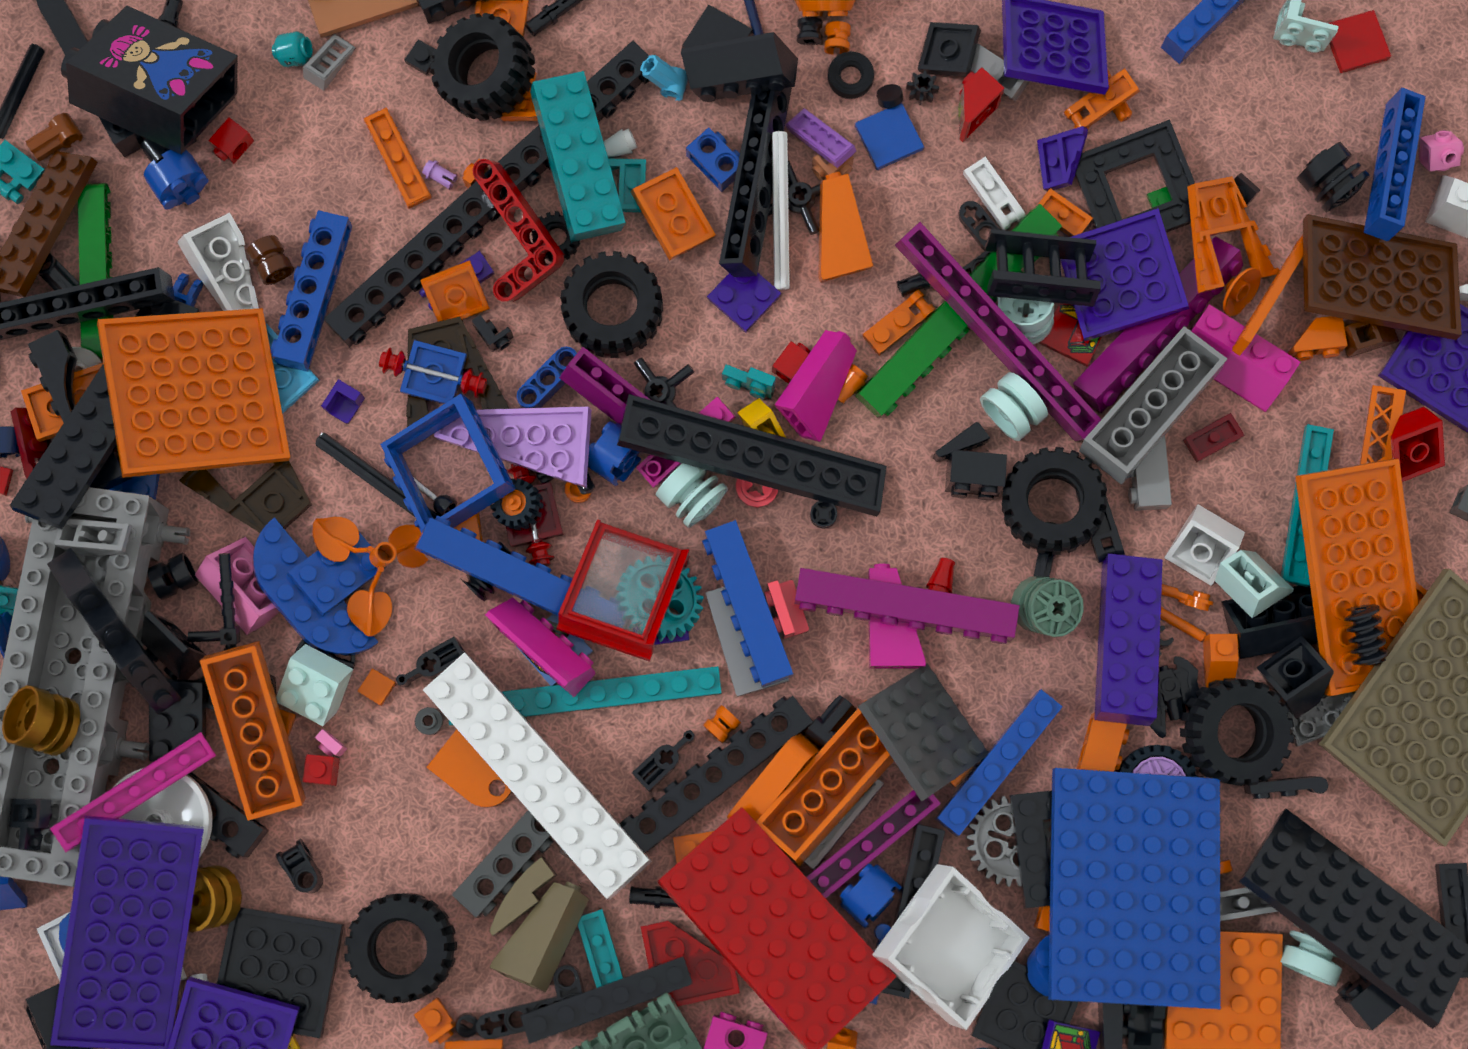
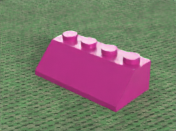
M1209 304L1192 327L1191 332L1227 358L1223 368L1214 380L1266 412L1301 362L1255 334L1240 356L1232 351V347L1245 326Z
M512 597L485 614L502 634L572 697H575L596 674L591 667L594 662L583 652L577 655L571 649L574 645L564 635L558 638L551 632L554 627L545 618L542 617L538 620L533 616L532 613L535 610L526 601L522 600L519 603Z

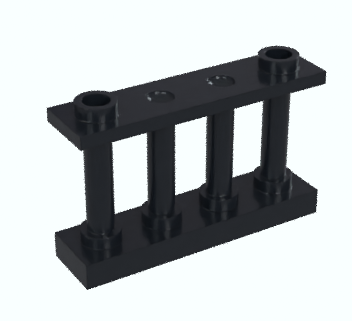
M991 229L985 245V251L996 252L997 270L992 272L987 286V295L1094 307L1101 290V284L1097 280H1088L1086 262H1089L1096 247V240ZM1007 253L1023 255L1024 273L1008 271ZM1034 256L1049 258L1050 276L1035 274ZM1060 259L1075 260L1077 278L1061 277Z

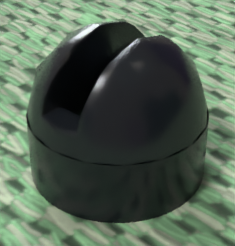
M470 1013L461 1014L455 1022L458 1034L465 1038L475 1035L477 1032V1019ZM461 1020L472 1023V1028L460 1023Z

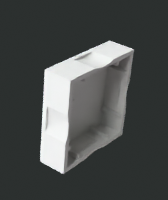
M937 864L872 955L886 965L899 980L947 1023L967 1030L988 1000L998 979L1010 968L1030 937L1004 913L992 907L981 892L954 867Z

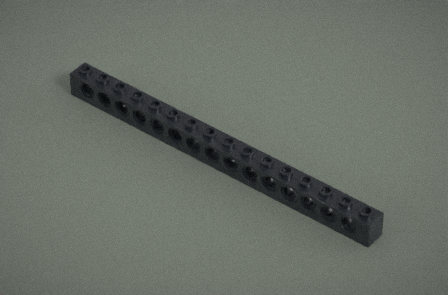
M634 40L587 81L593 106L596 107L595 113L598 122L604 117H611L622 100L628 101L636 92V88L641 83L647 84L650 81L643 76L640 70L642 62L649 55ZM627 71L633 73V75L629 78L621 76L624 72ZM607 88L615 90L610 95L602 93ZM539 125L498 161L509 176L511 174L520 175L516 181H513L520 192L527 186L533 187L541 179V174L547 168L551 170ZM533 156L539 158L534 164L526 162L528 158ZM492 168L484 174L486 178L491 176ZM476 181L324 318L328 326L349 347L353 344H360L366 338V332L373 326H380L386 320V314L390 310L400 308L406 301L405 297L411 291L416 292L423 287L421 279L428 277L431 273L436 274L440 272L445 266L444 262L451 255L455 257L464 249V243L470 238H477L483 232L485 224L489 221L494 222L501 216ZM505 186L500 190L499 196L502 200L507 197ZM472 209H481L480 214L477 216L469 215ZM458 225L462 227L460 232L456 234L450 233V229L453 226ZM435 243L443 244L442 248L438 251L430 250L431 246ZM414 261H423V264L420 268H411V265ZM394 279H404L400 286H391ZM378 295L384 296L380 304H372L374 297ZM357 313L364 314V318L360 322H352L354 315Z

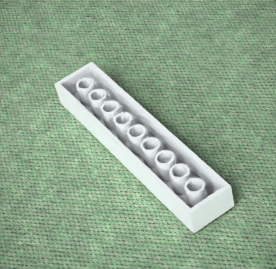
M465 652L423 689L606 899L611 900L652 862Z

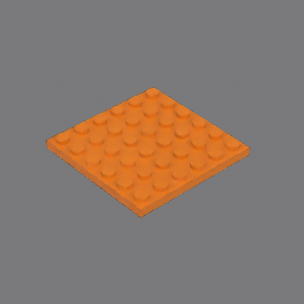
M263 308L98 319L97 326L122 478L289 461L290 452Z

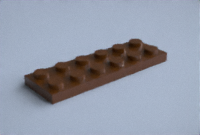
M55 151L50 158L43 175L37 181L31 197L25 203L19 219L13 225L8 239L0 249L1 293L26 297L98 163L94 158Z

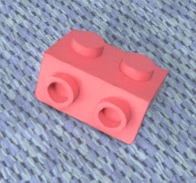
M778 580L767 583L768 591L764 592L768 607L774 608L776 617L773 618L778 633L782 632L783 638L787 639L808 632L809 626L804 611L799 609L800 605L794 604L796 588L793 580L779 583Z

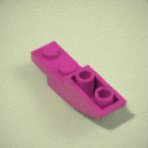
M716 397L699 412V414L727 422H732L736 418L719 397ZM649 455L636 469L655 488L665 481L682 463Z

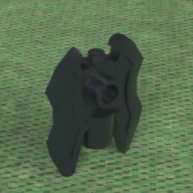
M1179 656L1173 658L1176 669L1169 668L1168 665L1159 667L1157 718L1150 727L1160 738L1166 737L1165 710L1170 721L1181 719L1183 712L1186 713L1185 704L1188 703L1190 698H1198L1196 691L1199 690L1197 682L1199 670L1188 660Z

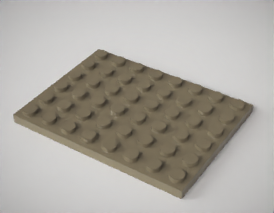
M1451 569L1442 570L1387 647L1388 655L1384 657L1386 661L1375 664L1319 743L1323 749L1433 841L1446 847L1468 815V584Z

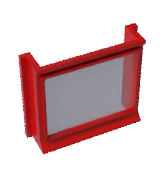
M597 519L558 613L557 630L650 662L654 652L655 640L683 568L688 564L690 549L681 550L602 523L601 520Z

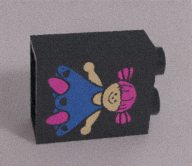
M126 5L111 21L101 20L95 27L92 38L81 49L74 47L66 53L61 65V74L67 78L70 104L182 154L236 97L238 55Z

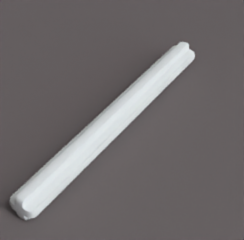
M776 131L772 133L774 287L777 290H785L790 287L787 133Z

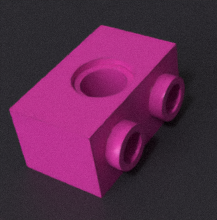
M720 1012L719 1016L713 1015L704 1049H763L768 1032L762 1030L763 1024L747 1020L745 1025L736 1022L737 1016ZM733 1030L743 1032L745 1036L743 1043L740 1045L731 1044L728 1040L729 1033Z

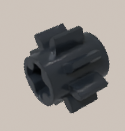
M926 70L919 75L913 73L911 78L913 82H907L906 86L907 90H911L909 100L915 98L918 100L919 105L925 100L932 103L933 94L938 93L939 86L933 85L936 81V76L931 77L927 74Z

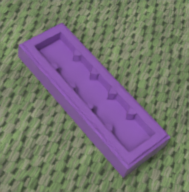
M805 108L786 124V128L794 136L836 168L840 167L857 152L852 143Z

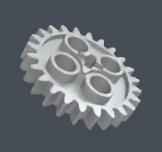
M1002 796L1001 805H998L994 799L990 800L992 808L988 809L986 806H983L981 809L984 815L976 814L974 817L978 821L977 825H968L969 828L974 830V834L967 835L966 838L973 840L974 844L968 846L967 850H975L976 854L970 860L980 861L976 868L977 871L984 868L987 869L986 879L994 874L996 875V884H999L1002 878H1005L1006 886L1010 887L1013 879L1016 880L1018 886H1021L1019 867L1013 862V856L1017 852L1016 845L1009 849L1008 842L988 835L990 830L1006 837L1014 833L1011 803H1008L1006 797ZM1000 815H1005L1010 820V827L1006 831H1001L996 827V819ZM1043 820L1047 856L1051 858V852H1049V848H1051V831H1048L1051 821L1044 822ZM991 841H996L1001 846V853L997 857H991L987 853L986 848Z

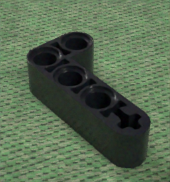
M568 964L556 970L554 985L557 996L491 1011L482 1015L476 1024L478 1034L485 1039H494L524 1032V1026L518 1027L512 1023V1013L520 1011L525 1014L540 1008L543 1004L549 1005L584 993L579 969ZM563 970H570L574 973L575 980L572 985L567 986L561 982L560 975ZM501 1014H505V1025L497 1026L493 1029V1033H491L490 1029L484 1028L488 1018H490L491 1022H497L503 1019Z

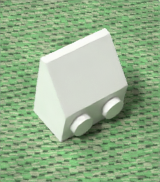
M1198 504L1184 523L1164 558L1212 586L1215 582L1220 563L1237 552L1245 532Z

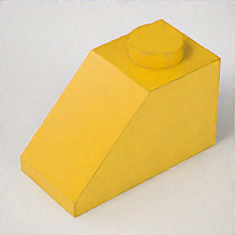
M760 398L737 412L745 427L786 438L773 411Z

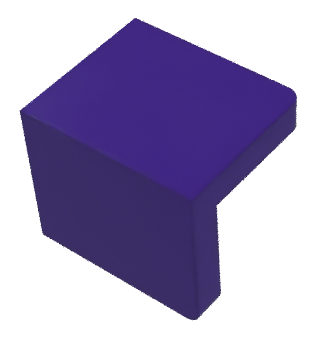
M338 379L321 407L327 413L349 424L365 400V397L361 392Z

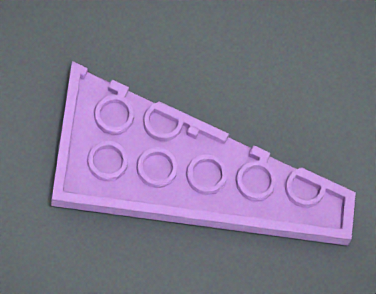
M588 406L477 410L502 461L584 488L587 487L592 412ZM461 417L434 433V437L438 440L478 452Z

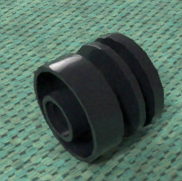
M1341 142L1336 143L1328 150L1324 149L1306 165V168L1297 177V180L1307 192L1317 187L1322 189L1315 198L1317 203L1327 196L1330 198L1322 206L1326 213L1337 206L1343 205L1352 198L1370 177L1366 170L1356 177L1354 176L1361 167L1359 162L1349 168L1345 166L1352 154Z

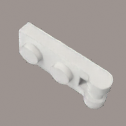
M986 157L963 171V175L1001 230H1008L1011 228L1012 223L1015 221L1020 222L1026 216L1022 207ZM1008 206L1011 212L1005 216L1002 209Z

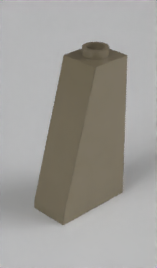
M554 882L492 961L490 968L507 978L546 993L589 901L586 896L580 893L582 888L570 882H566L565 886Z

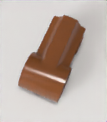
M62 113L50 120L49 127L25 142L40 162L61 148H71L72 143L77 140L79 142L82 141L83 135L70 114Z

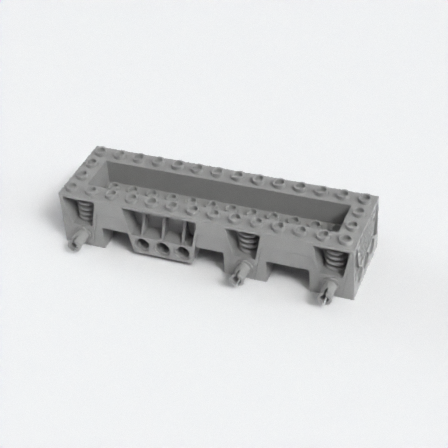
M89 487L69 519L124 523L132 525L125 553L99 557L77 556L87 567L105 596L143 647L144 644L141 642L144 614L151 609V601L144 592L150 560H160L164 541L187 545L189 539L185 536H190V528L168 526L169 509L149 495ZM25 516V522L32 524L0 675V876L74 887L80 844L65 852L50 828L104 794L108 775L118 776L122 757L145 761L148 753L137 752V750L149 751V743L126 740L128 721L120 720L119 716L125 685L129 681L120 672L109 652L92 633L83 616L69 601L47 563L66 551L54 545L58 528ZM74 649H79L81 652L80 661L76 664H71L69 661L70 652ZM34 686L49 691L51 694H59L63 697L74 699L78 703L80 724L71 745L63 753L57 756L35 751L33 748H25L8 743L4 739L2 723L6 707L12 696L22 687ZM52 759H56L59 762V770L55 774H49L47 771V764ZM11 799H52V818L49 822V828L41 831L43 839L40 850L18 849L20 828L9 827Z

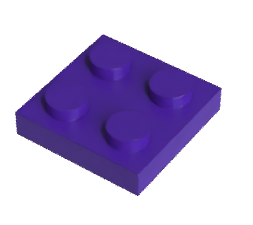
M729 273L711 291L707 299L746 333L781 296V292L759 273H757V276L733 277Z

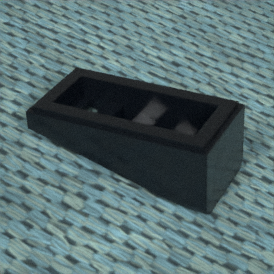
M975 422L938 449L933 459L936 462L948 459L952 450L970 451L988 443L990 436L979 422Z

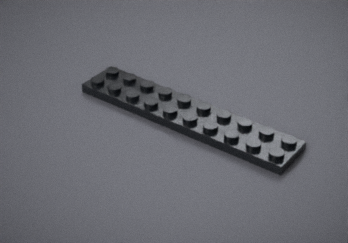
M175 300L174 302L139 309L135 317L198 313L200 311L198 308ZM104 364L10 503L13 511L62 530L116 447V435Z
M631 394L627 397L617 446L834 504L877 517L881 512L887 468L885 465Z

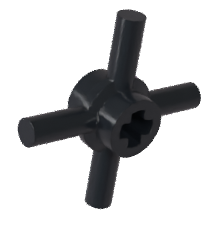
M788 161V209L794 213H801L810 235H814L820 230L811 212V208L814 206L815 197L820 196V184L811 187L806 183L798 182L791 163ZM801 194V197L804 196V200L799 201L798 198L795 199V195ZM773 203L770 204L768 216L773 214Z
M639 358L634 362V365L647 382L644 392L645 396L652 401L677 407L673 402L676 397V386L695 372L691 365L687 364L668 379L664 376L656 377L643 358ZM659 388H663V390H661V392L663 393L661 397L657 396L658 394H660L658 392Z

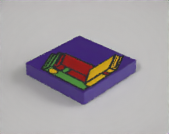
M1049 1020L1042 1049H1096L1100 1031Z

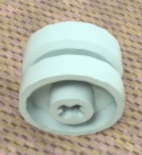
M1008 372L998 381V389L990 388L981 396L980 402L986 414L1008 437L1015 441H1020L1031 431L1030 424L1037 426L1048 416V410L1037 392L1025 380L1015 373Z

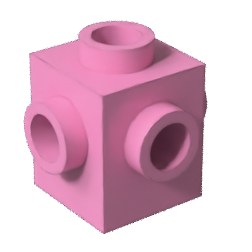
M1438 131L1434 135L1420 137L1419 160L1428 171H1446L1451 167L1460 166L1464 146L1462 141L1451 131Z

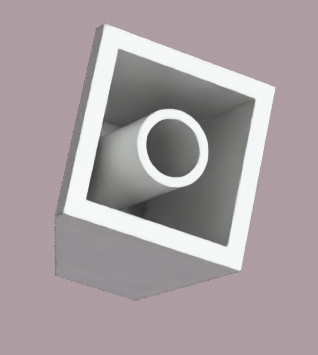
M1443 175L1425 222L1468 238V183Z

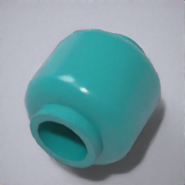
M299 31L282 33L276 37L275 43L272 45V54L283 67L303 66L312 57L313 46L310 39Z

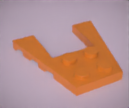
M1233 176L1194 183L1187 187L1198 293L1225 286L1210 237L1218 234L1240 230L1250 266L1260 271L1261 279L1278 274L1279 268L1274 269L1268 257L1272 254L1267 244L1262 245L1256 233V230L1259 228L1255 220L1250 221L1244 209L1248 206Z

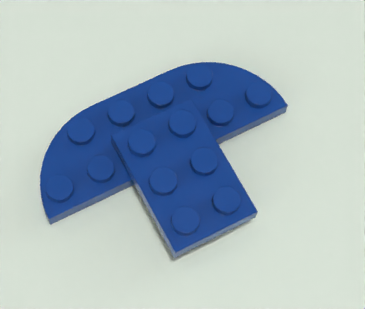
M275 517L269 521L260 532L253 553L254 574L264 594L298 635L313 648L327 654L356 655L378 644L374 636H366L351 622L347 613V604L344 601L375 577L377 567L371 564L370 554L353 553L350 551L348 558L343 562L330 561L319 550L307 557ZM359 532V541L353 547L366 548L371 546Z

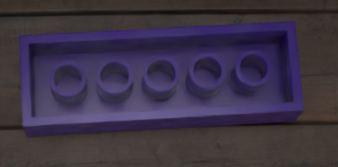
M1107 554L1102 563L1094 720L1150 726L1157 718L1163 559Z

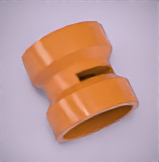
M832 21L826 24L825 35L827 40L824 44L825 53L833 55L834 47L840 48L839 54L850 51V42L848 41V37L851 34L850 24L842 21Z
M720 705L716 710V715L712 719H708L703 726L723 744L728 738V733L736 729L741 722L724 706ZM718 719H720L728 727L726 728Z

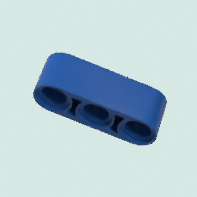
M561 347L519 388L516 397L521 408H542L563 387L565 382L559 377L566 366H562L560 363L565 357L574 358L577 352L573 348ZM552 375L555 377V381L551 385L542 384L545 376ZM528 394L537 396L532 404H525L523 399Z

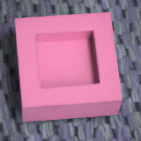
M322 729L315 737L320 742L318 747L330 757L333 754L341 757L348 749L326 730Z

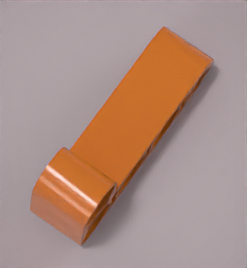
M801 733L791 737L730 811L727 818L729 819L743 807L756 822L820 750Z

